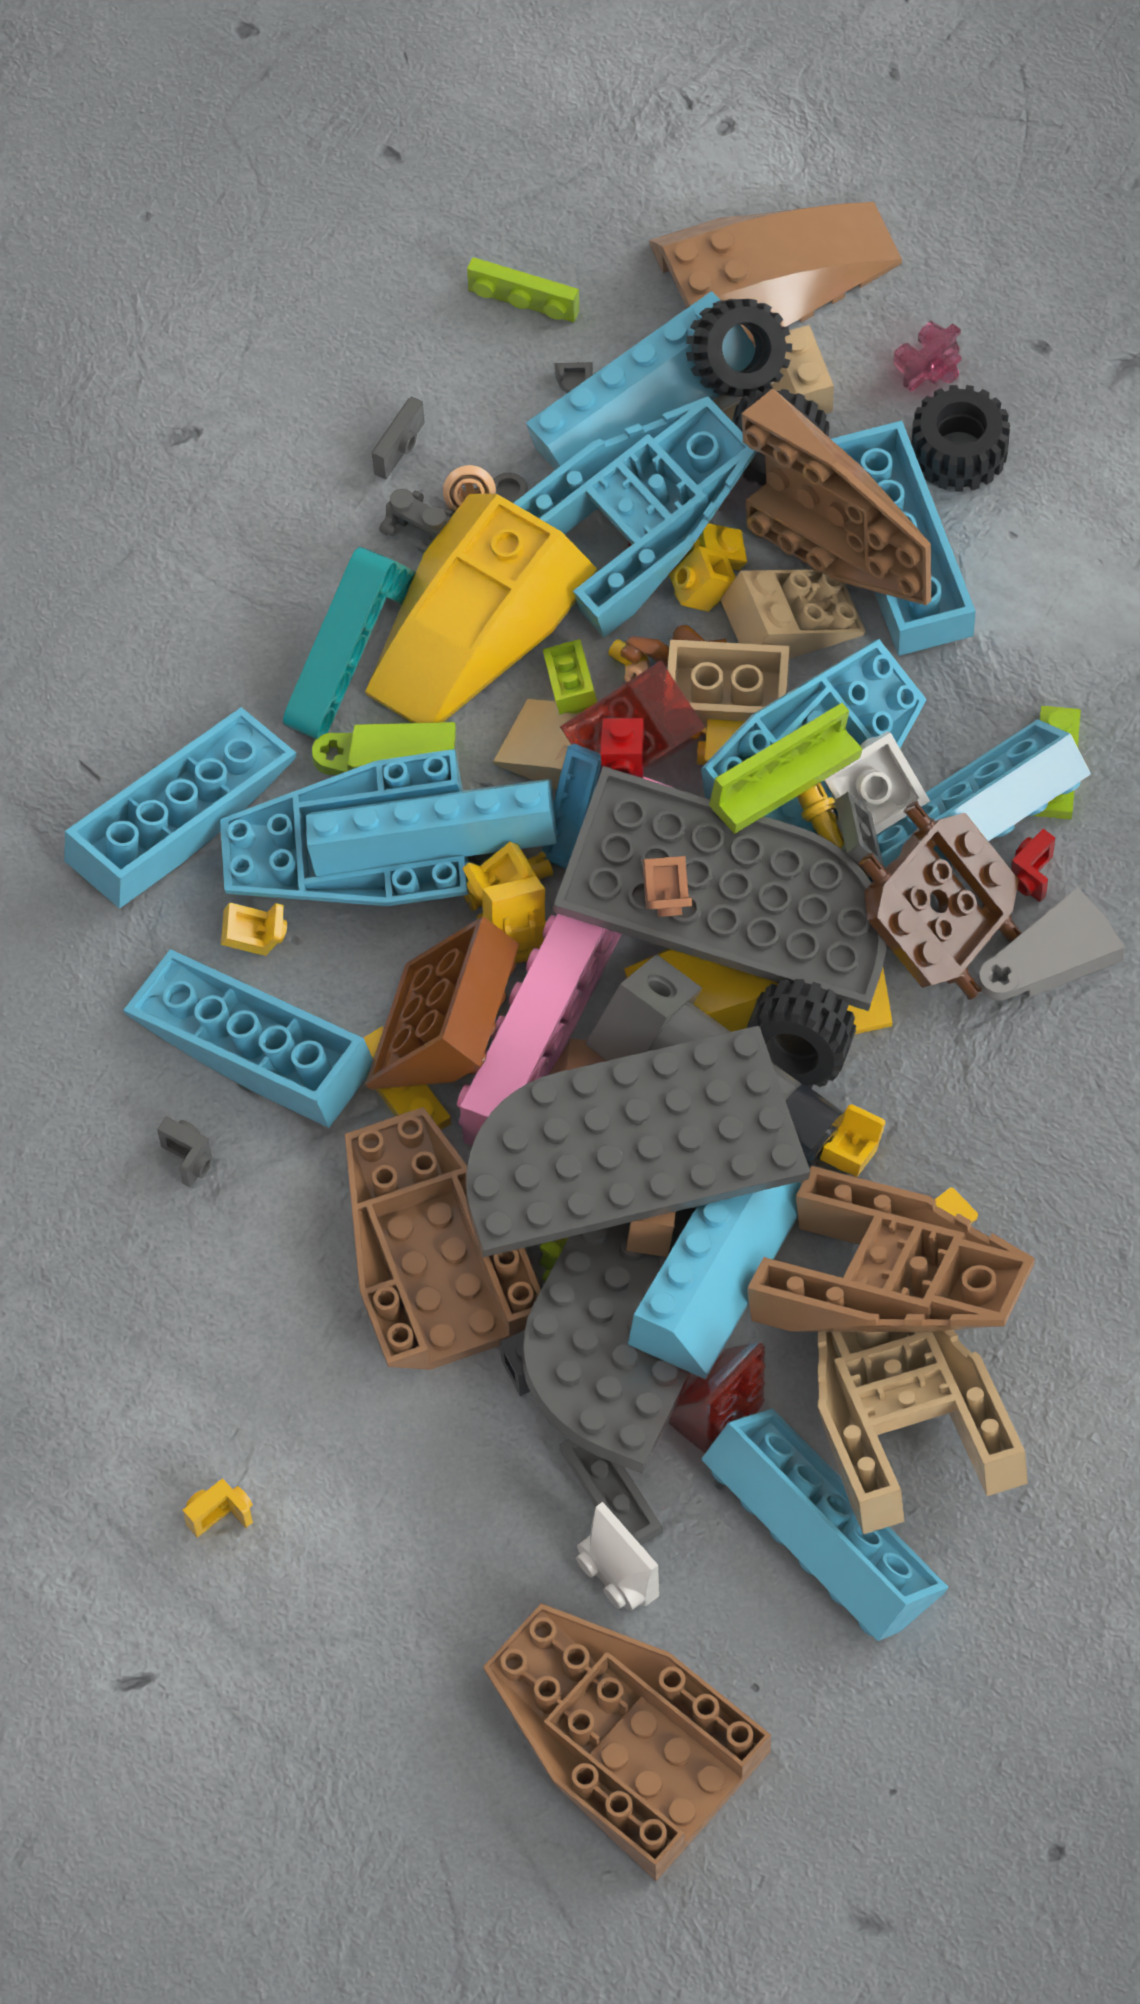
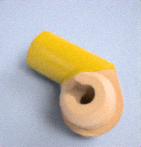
M616 639L611 645L608 655L625 665L624 680L626 684L635 690L646 687L651 678L648 657L642 654L639 663H631L621 657L620 654L626 643Z

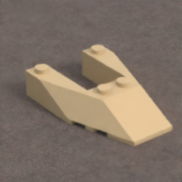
M954 1330L935 1332H818V1412L849 1503L863 1535L904 1522L901 1488L877 1436L889 1431L949 1413L986 1496L1028 1484L1024 1447L987 1368L977 1352L971 1353L959 1341L958 1334Z

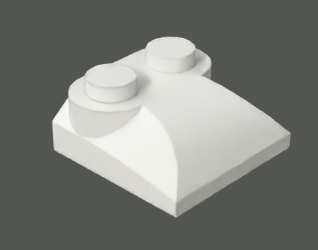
M888 731L878 737L865 740L860 745L863 749L860 759L824 780L835 800L849 792L872 814L876 835L906 817L907 815L903 810L913 801L917 800L921 807L930 802L895 739Z
M603 1502L595 1508L590 1536L577 1545L580 1554L576 1557V1560L589 1577L592 1578L596 1575L606 1586L603 1588V1591L617 1609L624 1606L627 1610L632 1611L639 1605L646 1607L659 1597L658 1564Z

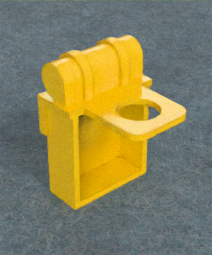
M536 876L483 888V913L479 914L477 919L484 916L519 943L514 959L516 964L527 963L534 948L540 949L545 939L543 938V931L547 922L545 921V888Z

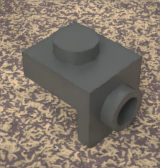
M166 1116L157 1128L161 1147L184 1159L179 1168L182 1183L191 1187L198 1177L203 1178L211 1167L213 1157L209 1139L201 1135L200 1131L191 1123L184 1120L176 1122Z

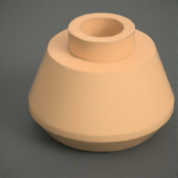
M465 465L453 470L447 476L443 485V497L449 509L456 512L469 494H496V486L491 475L484 469L473 465Z

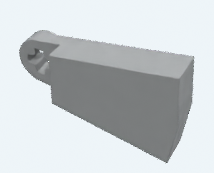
M1077 887L998 954L983 963L979 973V987L982 988V992L987 997L993 1000H1006L1024 992L1028 997H1032L1123 961L1125 947L1105 915ZM997 972L1000 976L1007 974V983L1005 985L1000 981L992 983L993 973Z

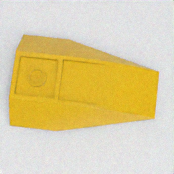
M469 494L424 552L367 685L365 694L412 723L445 722L556 629L576 602L573 590L598 572L597 568L560 530L498 494Z

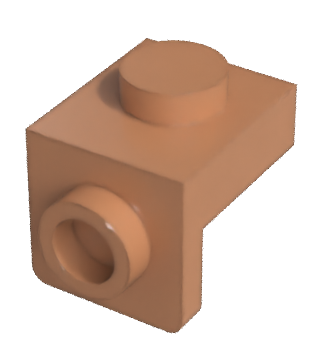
M685 856L642 859L646 909H657L658 917L682 915V907L692 906V898L688 895Z

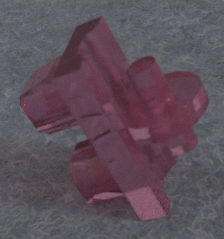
M931 320L918 333V342L924 348L918 352L909 343H903L895 350L893 364L904 374L903 386L912 392L927 379L933 384L940 379L949 384L958 379L959 371L956 365L962 361V358L958 354L960 347L957 343V337L961 334V329L953 323L945 329Z

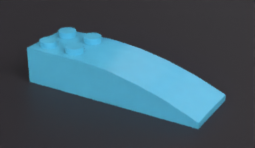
M240 707L65 831L64 861L120 909L181 865L220 833V819L245 810L295 760L296 752Z
M171 949L123 1010L125 1015L202 1064L247 1089L330 1128L367 1078L373 1062L364 1038Z

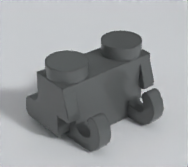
M397 489L392 492L390 501L386 504V517L380 524L379 531L385 535L394 536L398 530L395 527L397 523L404 527L410 523L429 533L431 544L455 511L446 508L444 511L437 506H428L423 503L424 495L416 490L411 493L407 489ZM421 542L418 550L424 553L430 544Z

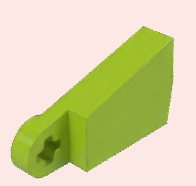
M456 722L354 725L352 733H326L313 743V764L317 770L324 774L339 775L377 760L452 750L456 746ZM330 748H337L339 755H336L334 760H327L325 753H328Z

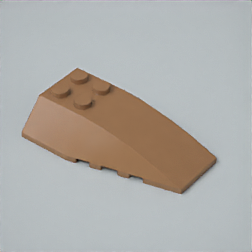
M874 202L834 204L721 217L649 240L650 247L662 273L670 271L686 308L711 291L720 300L754 299L757 300V303H766L771 306L772 313H779L784 319L780 322L782 327H787L797 320L800 322L807 320L821 306L828 302L836 303L844 298L845 292L857 285L861 288L902 264V258ZM741 325L746 334L748 335V337L750 338V340L752 341L753 345H755V341L751 332L745 326Z

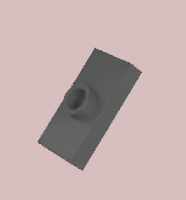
M412 396L408 398L373 449L372 460L375 475L386 480L403 454H409L416 443L417 434L425 423L423 401Z

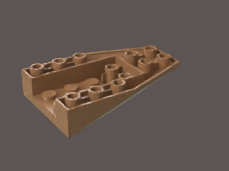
M774 388L742 413L743 443L750 449L765 455L766 484L746 500L747 529L751 530L756 536L763 537L780 547L785 553L792 554L809 564L814 570L822 572L836 581L922 605L929 604L931 602V543L869 473Z
M542 1603L483 1666L485 1673L553 1783L655 1881L662 1876L771 1752L770 1733L670 1652Z

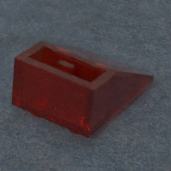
M662 661L657 662L560 726L571 745L577 744L601 754L603 719L643 718V772L708 732Z
M758 1342L726 1348L719 1355L707 1378L698 1377L681 1394L669 1418V1424L703 1453H706L727 1423L756 1414L765 1401L763 1398L765 1385L764 1369L766 1366L765 1346Z

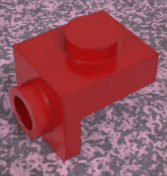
M643 718L603 719L601 738L602 768L605 766L643 778Z
M1042 829L1033 839L1027 837L1017 848L1015 858L1011 863V870L1019 879L1017 890L1025 896H1032L1039 902L1046 897L1048 878L1039 871L1053 858L1056 839L1045 829Z

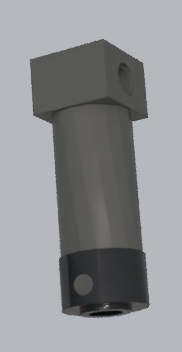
M656 954L619 985L585 1045L608 1061L725 1034L730 1031L693 1004L702 987ZM772 1062L810 1169L820 1159L826 1143L831 1142L837 1135L845 1113L805 1083L801 1084Z

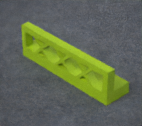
M840 703L716 777L709 806L735 834L860 759L862 747L845 730L850 712L843 703Z

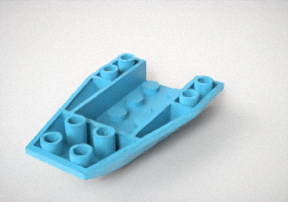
M880 639L874 640L752 714L701 768L705 798H711L716 777L840 703H843L850 711L845 730L859 745L869 738L878 737L888 731L892 734L899 748H901L927 699ZM824 780L821 781L827 796L833 797ZM796 797L765 815V817L817 834L812 823L803 820L801 816L803 809ZM835 808L834 812L838 818L837 808Z
M455 749L377 760L220 819L224 890L226 894L376 906H394L468 895L469 889L466 884L468 878L462 867L468 862L471 863L470 856L464 857L462 855L316 877L307 847L306 815L312 812L463 791Z

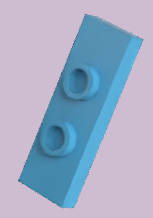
M577 744L568 745L554 799L557 844L545 845L542 848L546 855L544 860L548 859L550 863L567 869L602 771L601 754Z

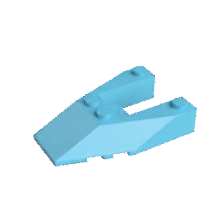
M709 396L662 414V419L644 426H640L638 423L625 428V433L605 441L597 439L591 442L514 502L515 505L560 530L563 534H566L591 513L599 509L632 544L573 590L580 612L603 637H606L633 616L687 554L758 452L750 449L743 443L742 431Z

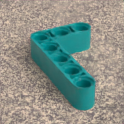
M358 547L354 551L283 716L284 726L314 739H318L321 735L329 732L386 598L402 604L416 573L415 571L364 547Z

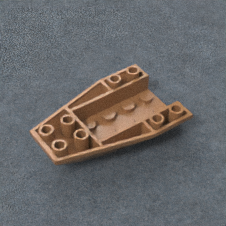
M422 1107L345 1133L360 1295L387 1366L431 1370L500 1346V1341L525 1330L528 1316L541 1291L525 1248L482 1258L466 1202L467 1165L425 1108Z

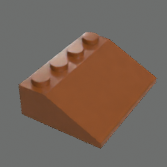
M482 916L407 962L365 1086L369 1089L450 1083L455 1082L468 1073H476L486 1060L485 1050L489 1038L496 1029L495 1019L498 1009L506 998L504 990L508 978L516 966L514 959L519 943Z

